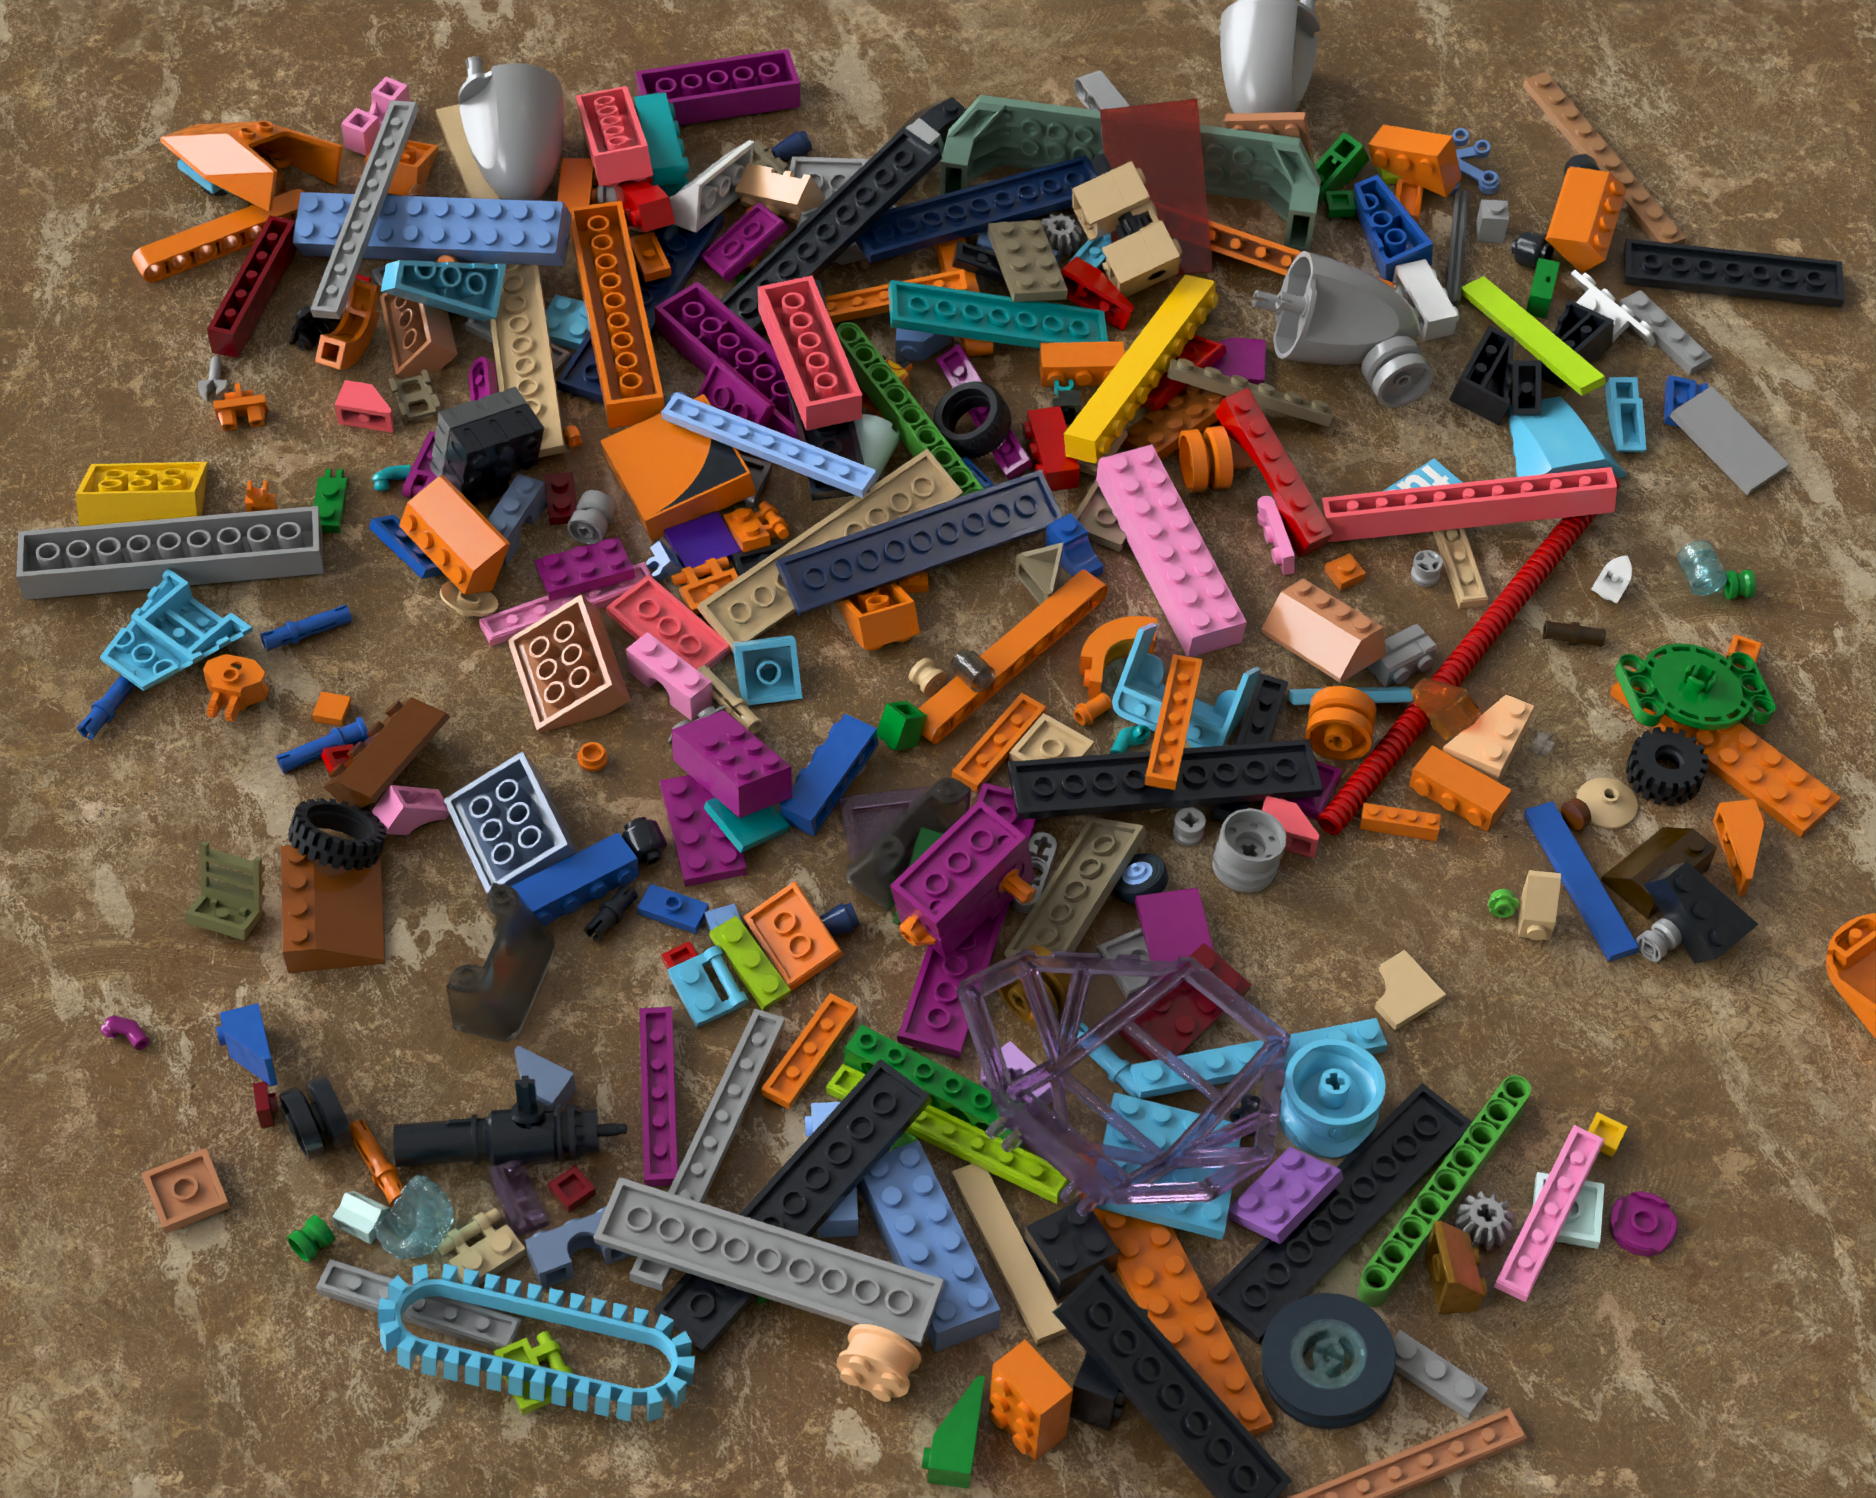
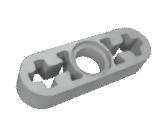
M1036 833L1029 840L1028 846L1032 866L1041 870L1043 874L1029 884L1036 890V894L1029 904L1023 905L1016 898L1011 901L1012 907L1019 913L1029 914L1045 889L1057 848L1056 839L1048 833ZM1041 845H1044L1047 848L1044 849L1041 859L1037 857L1038 849H1040Z

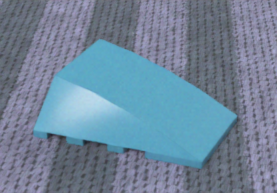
M1561 396L1542 399L1541 416H1512V405H1509L1507 411L1511 437H1513V455L1516 458L1515 469L1517 477L1612 467L1613 474L1617 478L1626 477L1627 473Z
M167 568L162 575L163 580L158 587L154 586L147 594L148 600L141 609L137 608L131 615L132 621L126 628H121L102 653L100 659L144 691L168 680L226 645L252 632L253 628L231 612L225 618H221L193 598L189 582Z

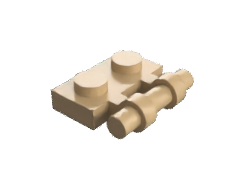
M496 1208L491 1209L485 1214L480 1212L472 1217L473 1221L459 1230L454 1228L446 1233L447 1237L436 1244L442 1255L447 1254L453 1249L457 1252L458 1255L450 1259L449 1264L458 1266V1278L462 1283L465 1268L479 1271L480 1285L485 1281L486 1273L496 1275L527 1255L526 1248L507 1224L496 1231L491 1226L502 1219ZM481 1233L484 1239L468 1247L465 1242Z

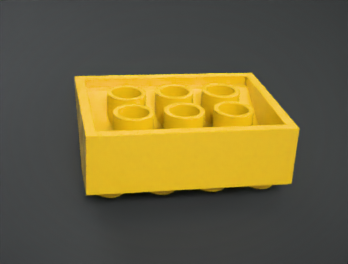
M207 462L91 464L75 494L79 526L202 516L208 464Z

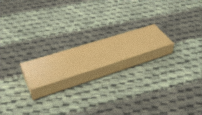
M1465 529L1433 531L1458 608L1486 606L1489 598Z

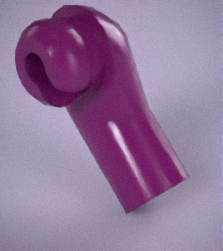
M113 1015L106 1018V1023L101 1026V1032L104 1036L113 1039L118 1033L123 1034L136 1050H141L149 1044V1038L135 1020Z

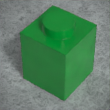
M908 700L886 703L877 728V735L892 750L901 751L902 749L914 748L918 744L927 715Z

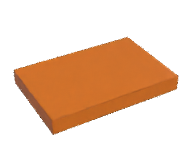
M796 881L743 916L791 991L844 956V953Z

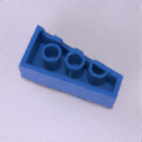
M1376 174L1354 184L1355 211L1381 278L1392 282L1395 266L1426 259L1429 266H1431L1433 243L1379 175Z

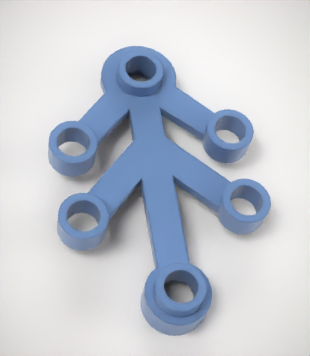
M1458 128L1454 130L1453 135H1448L1453 136L1454 145L1464 146L1468 143V131L1464 128ZM1457 136H1464L1463 139H1458V138H1456V137H1457ZM1479 140L1475 143L1474 147L1456 150L1461 173L1478 181L1479 190L1483 194L1492 195L1496 193L1500 188V177L1497 173L1491 170L1483 172L1463 161V159L1488 157L1490 154V143L1486 140ZM1484 147L1486 150L1480 151L1479 148ZM1460 181L1449 195H1455V192L1460 189Z

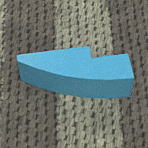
M1609 377L1605 385V396L1610 429L1617 452H1646L1642 398H1639L1637 377Z

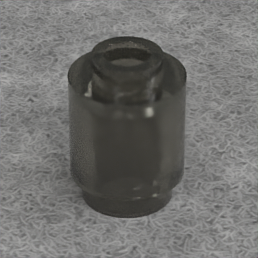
M962 649L953 657L951 667L954 674L972 691H984L993 684L995 670L975 651Z

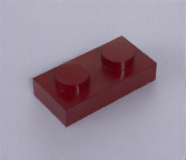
M573 472L544 474L549 524H568L577 506Z

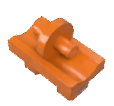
M234 383L235 392L224 393V400L213 401L214 411L217 420H220L223 431L236 430L238 428L237 417L248 416L250 427L265 425V413H269L265 394L254 395L253 389L242 391L241 384Z

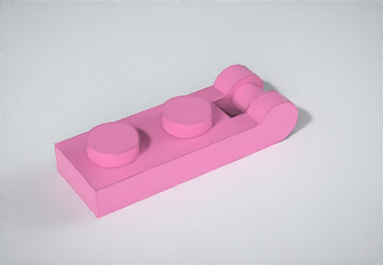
M1262 496L1257 502L1259 511L1258 524L1263 527L1266 543H1271L1273 546L1271 554L1274 565L1280 566L1283 576L1294 574L1295 555L1275 500L1270 496Z

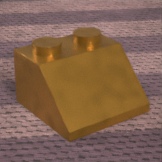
M1434 1221L1424 1255L1438 1315L1479 1311L1482 1299L1487 1296V1286L1485 1278L1479 1277L1477 1267H1479L1480 1263L1478 1249L1476 1246L1472 1247L1468 1233L1443 1221Z

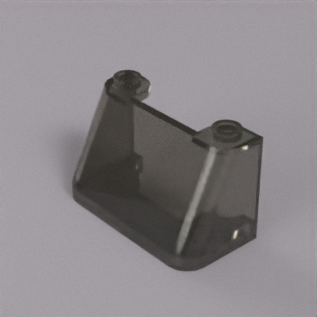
M946 777L926 789L904 807L849 861L846 873L848 882L878 905L890 911L895 906L890 885L897 879V876L894 874L895 867L915 845L921 827L944 834L970 809L971 788L955 778Z
M493 882L486 901L488 909L496 917V926L493 930L494 938L496 939L483 967L465 964L456 968L451 975L446 989L454 1030L500 1042H508L517 1038L521 1033L554 956L555 942L551 933L514 888Z

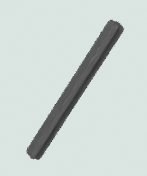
M1461 189L1455 192L1446 283L1448 298L1456 308L1459 307L1461 298L1470 196L1467 190L1462 191Z

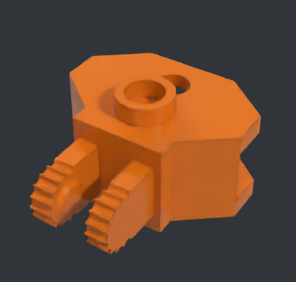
M225 654L207 660L203 668L207 688L212 693L206 712L208 717L216 718L221 707H226V721L234 722L240 710L245 711L247 706L266 700L269 693V687L264 682L266 673L254 659ZM234 665H241L242 667H241V669L238 670L237 668H235V667H233V666H234Z

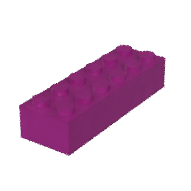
M789 49L635 71L637 96L666 92L668 103H673L675 119L673 121L677 120L678 125L800 107V81Z

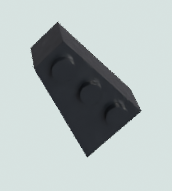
M1568 299L1564 313L1560 315L1557 327L1552 333L1588 363L1592 364L1612 346L1614 320ZM1541 362L1542 380L1561 389L1568 386L1566 382Z
M1488 326L1449 400L1499 425L1510 405V368L1513 360L1514 338Z

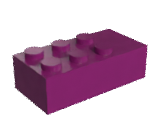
M723 710L672 729L673 761L739 818L792 798L791 766L726 711Z

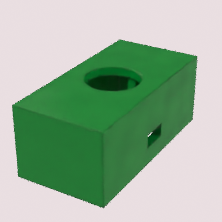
M1538 258L1526 308L1530 315L1547 319L1560 262Z

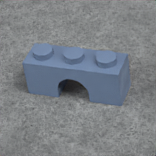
M519 473L487 519L510 542L503 565L506 566L520 547V531L523 523L526 522L534 525L547 506L544 482Z
M606 1207L585 1218L571 1219L563 1226L553 1230L539 1231L531 1238L525 1240L529 1261L539 1285L543 1286V1289L574 1278L571 1257L580 1249L592 1248L597 1250L602 1255L606 1265L633 1256L594 1242L593 1237Z

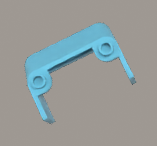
M1150 623L1138 629L1113 696L1112 706L1115 713L1120 717L1138 725H1146L1150 730L1156 732L1166 685L1161 684L1165 675V665L1159 657L1148 653L1158 626L1155 623ZM1254 667L1243 673L1238 689L1226 690L1221 693L1217 698L1215 706L1195 698L1186 738L1191 748L1224 746L1247 709L1261 668Z

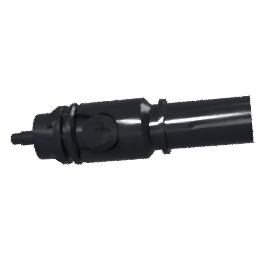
M525 1075L522 1076V1080H515L517 1102L512 1106V1109L492 1110L486 1118H479L478 1114H472L471 1118L394 1124V1159L396 1167L474 1161V1165H480L481 1161L488 1160L495 1167L555 1163L557 1159L561 1163H565L566 1155H570L571 1161H578L586 1154L600 1153V1137L626 1134L627 1125L618 1123L599 1124L597 1109L584 1110L575 1104H570L567 1111H563L562 1104H558L555 1109L553 1106H544L540 1100H537L535 1079H529V1076Z

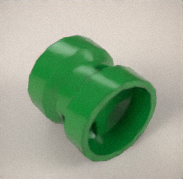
M314 1214L305 1221V1226L301 1230H294L286 1237L293 1251L306 1263H309L317 1256V1251L320 1248H327L336 1240L328 1225Z

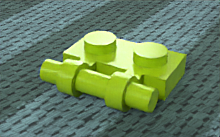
M549 1331L538 1334L537 1340L540 1345L535 1348H531L527 1338H524L494 1351V1356L540 1366L539 1362L548 1361L551 1369L573 1374L570 1366H566L561 1357L562 1349L558 1341L552 1339ZM504 1376V1379L508 1385V1376ZM524 1380L522 1397L513 1395L521 1414L525 1415L550 1404L552 1387L546 1385L544 1402L530 1399V1381ZM567 1390V1397L574 1394V1392Z

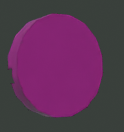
M1637 1191L1624 1198L1622 1196L1616 1201L1609 1215V1229L1613 1239L1623 1249L1632 1254L1647 1257L1661 1254L1670 1247L1677 1234L1678 1220L1676 1215H1673V1212L1669 1209L1670 1205L1664 1199L1653 1193Z

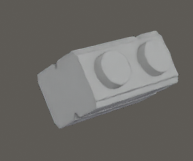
M1415 624L1385 639L1386 656L1367 668L1373 675H1376V678L1384 687L1395 682L1401 684L1416 671L1425 672L1432 667L1437 646L1429 636H1426L1425 631L1418 624Z

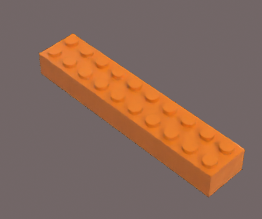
M622 201L568 208L572 214L570 235L608 426L610 429L636 425L660 414L665 406Z

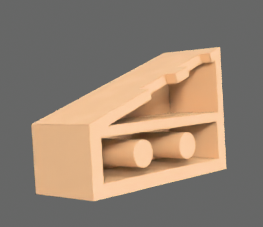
M1505 695L1443 747V751L1500 783L1529 727L1534 706Z

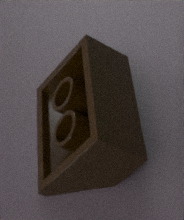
M1662 827L1604 874L1600 881L1648 920L1660 909L1644 886V883L1663 868L1686 861L1700 874H1704L1710 868L1717 847L1693 828Z

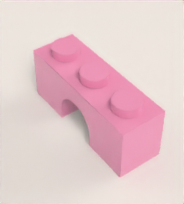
M385 77L371 91L372 105L370 111L365 112L355 108L341 123L345 148L368 156L371 153L390 101L410 102L408 85Z
M648 632L626 649L628 672L648 688L659 681L669 694L670 705L692 721L701 711L713 704L712 681Z

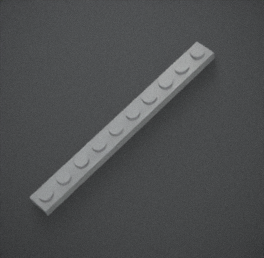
M391 100L311 306L310 311L313 317L340 319L419 111L416 102Z
M754 1009L668 1191L669 1193L700 1203L704 1202L785 1027V1017ZM637 1257L630 1272V1281L663 1291L673 1268Z

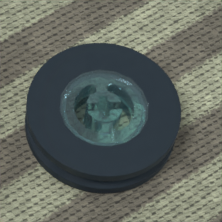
M1317 1293L1304 1296L1281 1309L1272 1319L1265 1332L1262 1343V1376L1264 1384L1275 1404L1294 1420L1322 1429L1349 1427L1373 1415L1387 1399L1394 1381L1395 1345L1385 1322L1373 1309L1363 1302L1335 1293ZM1315 1346L1312 1356L1313 1371H1311L1305 1365L1303 1358ZM1345 1350L1352 1357L1353 1364L1347 1372L1341 1375V1369H1344Z

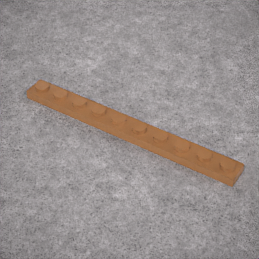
M1544 72L1525 78L1523 84L1525 90L1579 154H1587L1593 157L1600 171L1610 172L1617 180L1623 183L1627 190L1622 206L1649 239L1654 242L1685 245L1686 237L1551 76Z

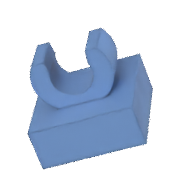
M660 541L650 547L654 557L649 558L645 564L651 570L658 567L651 574L656 580L661 581L665 579L668 573L672 576L681 572L683 567L670 548Z

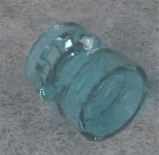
M1706 540L1694 541L1679 551L1677 561L1683 574L1686 575L1685 577L1692 593L1700 596L1709 595L1725 585L1728 577L1712 543Z

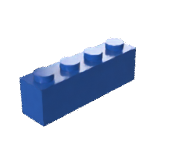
M846 713L839 723L835 722L832 725L827 740L823 745H819L815 749L812 761L807 768H802L798 773L796 783L792 787V798L779 802L781 815L789 825L813 837L817 834L878 747L877 728Z
M618 832L509 887L510 906L528 932L537 928H543L558 917L573 913L580 906L594 899L602 898L607 892L622 884L631 883L635 878L639 877L638 858Z

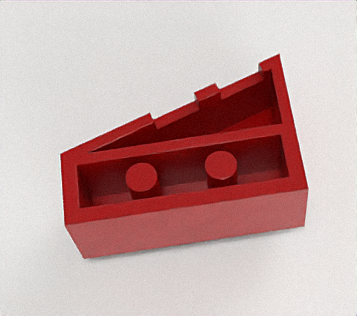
M650 176L643 181L634 182L629 180L614 186L617 200L622 201L628 229L648 232L676 224L669 196L658 185L652 186L650 184L653 183Z

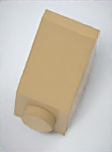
M1529 870L1519 901L1518 937L1536 941L1551 939L1556 923L1561 873Z

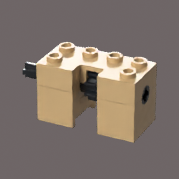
M1105 153L1097 154L1090 162L1098 177L1072 188V207L1090 242L1116 230L1120 240L1102 248L1107 261L1102 263V267L1114 286L1125 297H1129L1178 274L1182 250L1177 239H1171L1163 221L1158 220L1156 208L1144 186L1146 179L1140 168L1136 169L1132 161L1112 169Z

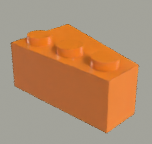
M1383 124L1368 144L1374 166L1447 198L1462 178L1453 136Z

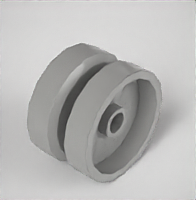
M1408 336L1388 338L1377 344L1367 353L1361 366L1364 378L1369 386L1372 387L1380 404L1385 407L1397 408L1417 400L1428 390L1434 376L1430 364L1423 357L1415 340Z

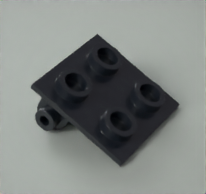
M308 306L304 307L295 317L297 320L291 329L292 335L289 343L292 344L297 340V346L300 350H311L319 343L320 335L330 334L337 328L343 314L340 319L313 317L310 311L311 308Z

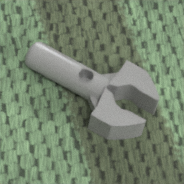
M218 356L211 358L209 378L198 381L199 394L207 402L209 398L208 393L214 387L216 388L217 400H222L225 397L224 393H228L229 389L227 380H220L222 359Z

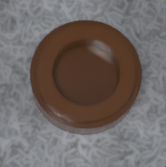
M1573 798L1562 805L1561 815L1567 826L1572 830L1579 831L1591 823L1590 809L1582 800Z

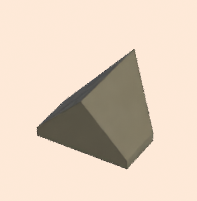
M1064 542L1016 555L1015 575L1039 605L1058 590Z

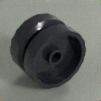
M324 1074L307 1082L306 1091L310 1103H308L303 1092L296 1087L279 1094L290 1132L308 1161L325 1155L326 1144L322 1133H324L328 1142L336 1149L353 1142L352 1133L342 1106Z

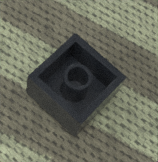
M1085 1198L1025 1227L1024 1242L1040 1273L1058 1300L1071 1294L1101 1265L1110 1274L1117 1271L1120 1251Z

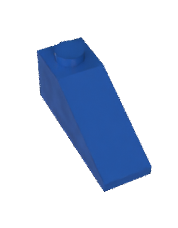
M259 1003L219 1013L222 1026L216 1027L220 1046L227 1045L230 1058L270 1086L278 1085Z

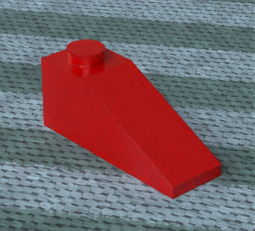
M1076 256L1061 271L1068 289L1067 299L1083 308L1104 311L1105 321L1124 331L1135 307L1099 269Z

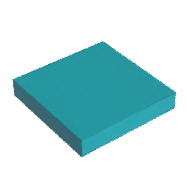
M716 797L706 801L703 807L740 853L786 833L790 827L789 823L774 805L741 818L736 816Z

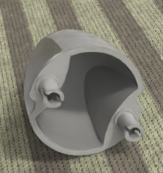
M1239 0L1224 10L1221 15V25L1219 26L1221 62L1226 94L1233 113H1281L1296 111L1307 90L1315 62L1318 36L1314 33L1320 30V22L1315 14L1316 0H1300V2L1296 0Z
M477 56L469 57L465 61L468 78L460 88L458 99L463 127L472 156L488 185L502 199L537 201L550 187L560 160L564 136L562 85L554 74L535 65L522 63L501 64L492 66L491 71L483 73L482 58Z
M1306 251L1301 252L1292 262L1278 295L1256 290L1253 297L1263 299L1264 301L1252 300V307L1275 312L1274 348L1276 355L1280 359L1320 365L1362 364L1367 353L1384 340L1396 336H1408L1416 340L1419 333V321L1414 309L1401 294L1388 284L1349 264Z

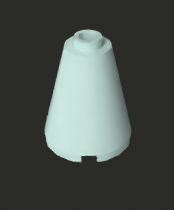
M862 414V419L854 420L864 465L877 470V479L872 484L873 486L876 484L899 443L900 431L897 430L895 432L892 429L893 424L888 420L874 415Z

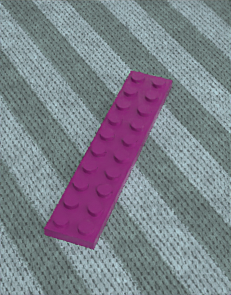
M983 783L977 802L981 799L1026 835L1029 843L1037 819L1017 820L1011 789ZM1010 903L992 921L987 918L946 959L928 945L897 1035L898 1043L957 1058L961 1057Z

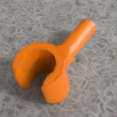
M569 425L563 430L564 441H567L570 447L580 446L583 443L581 434L576 426Z

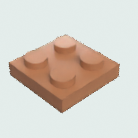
M206 1148L141 1173L164 1234L230 1208Z

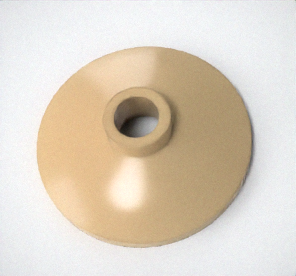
M452 581L446 582L441 586V599L462 616L483 617L492 615L497 611L498 600L491 592L464 595Z
M1595 778L1589 780L1580 787L1576 798L1585 802L1591 812L1590 824L1599 828L1619 829L1625 827L1633 821L1637 814L1638 802L1635 794L1627 785L1615 779Z

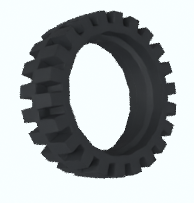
M317 798V801L308 799L307 802L302 801L295 809L288 832V840L292 842V847L298 849L301 855L308 854V859L312 861L318 859L321 865L326 866L329 863L335 869L343 866L345 870H352L353 867L356 870H363V867L370 868L372 864L375 865L384 845L386 829H384L383 823H379V818L376 816L371 817L372 813L367 810L360 811L361 807L357 805L351 807L348 806L349 802L342 801L340 804L337 803L336 799L330 798L328 802L324 798ZM318 828L343 832L356 840L332 836Z

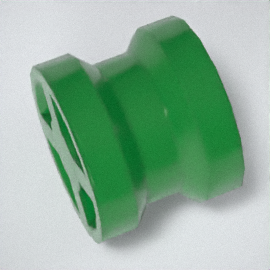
M1744 569L1741 573H1736L1734 570H1727L1725 572L1723 588L1727 599H1735L1737 596H1743L1746 599L1754 597L1755 576L1751 569Z

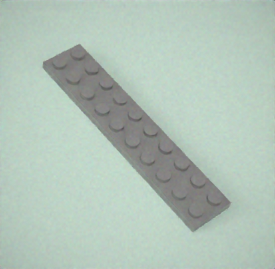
M621 1177L618 1178L593 1237L596 1244L848 1325L870 1324L886 1328L920 1348L922 1347L944 1286V1279Z

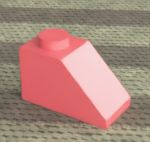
M344 381L335 403L338 424L393 433L395 428L392 410L372 384Z
M1265 797L1262 810L1273 815L1283 825L1285 830L1286 846L1284 850L1315 858L1320 835L1299 806L1283 798Z

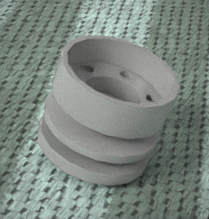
M1248 808L1237 810L1230 814L1222 824L1218 843L1213 854L1212 867L1216 877L1225 886L1239 892H1258L1270 886L1276 877L1280 859L1286 846V833L1283 825L1273 815L1263 810Z

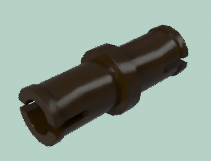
M1546 620L1544 623L1543 639L1568 641L1569 645L1575 646L1577 643L1603 647L1605 642V628L1580 626L1579 622L1565 624Z

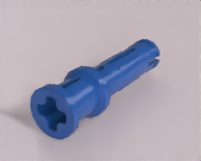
M360 716L356 718L354 723L342 728H332L329 731L330 734L276 755V759L282 773L285 774L297 767L322 758L321 754L324 748L353 744L354 746L359 742H365L369 738L366 734L368 730Z

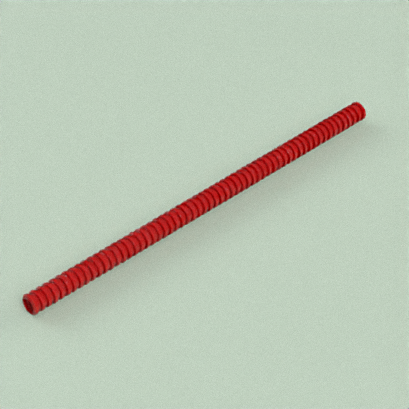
M1614 475L1618 490L1620 487L1619 479ZM1598 514L1561 518L1512 578V581L1507 584V587L1503 589L1498 598L1494 600L1489 609L1485 611L1484 615L1481 616L1475 626L1437 670V673L1427 682V685L1418 693V696L1414 698L1413 702L1409 704L1408 708L1383 736L1378 745L1374 747L1373 751L1369 753L1368 757L1365 758L1363 763L1343 785V788L1338 791V794L1334 796L1333 800L1329 802L1328 806L1318 816V824L1325 832L1331 835H1339L1348 822L1352 820L1353 816L1356 815L1358 810L1368 800V797L1382 783L1383 779L1398 763V760L1402 758L1403 754L1407 752L1408 748L1411 747L1413 742L1422 733V730L1427 727V724L1441 710L1442 706L1461 685L1466 676L1470 674V671L1474 669L1475 665L1478 664L1484 654L1503 633V630L1508 627V624L1512 622V619L1516 617L1517 613L1525 606L1526 602Z

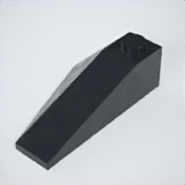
M953 97L935 102L916 112L897 133L903 127L906 128L920 118L941 135L945 147L949 129L967 109Z

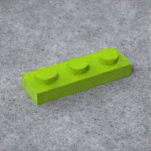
M737 915L710 930L709 937L715 945L720 946L725 959L763 1011L790 995V988Z

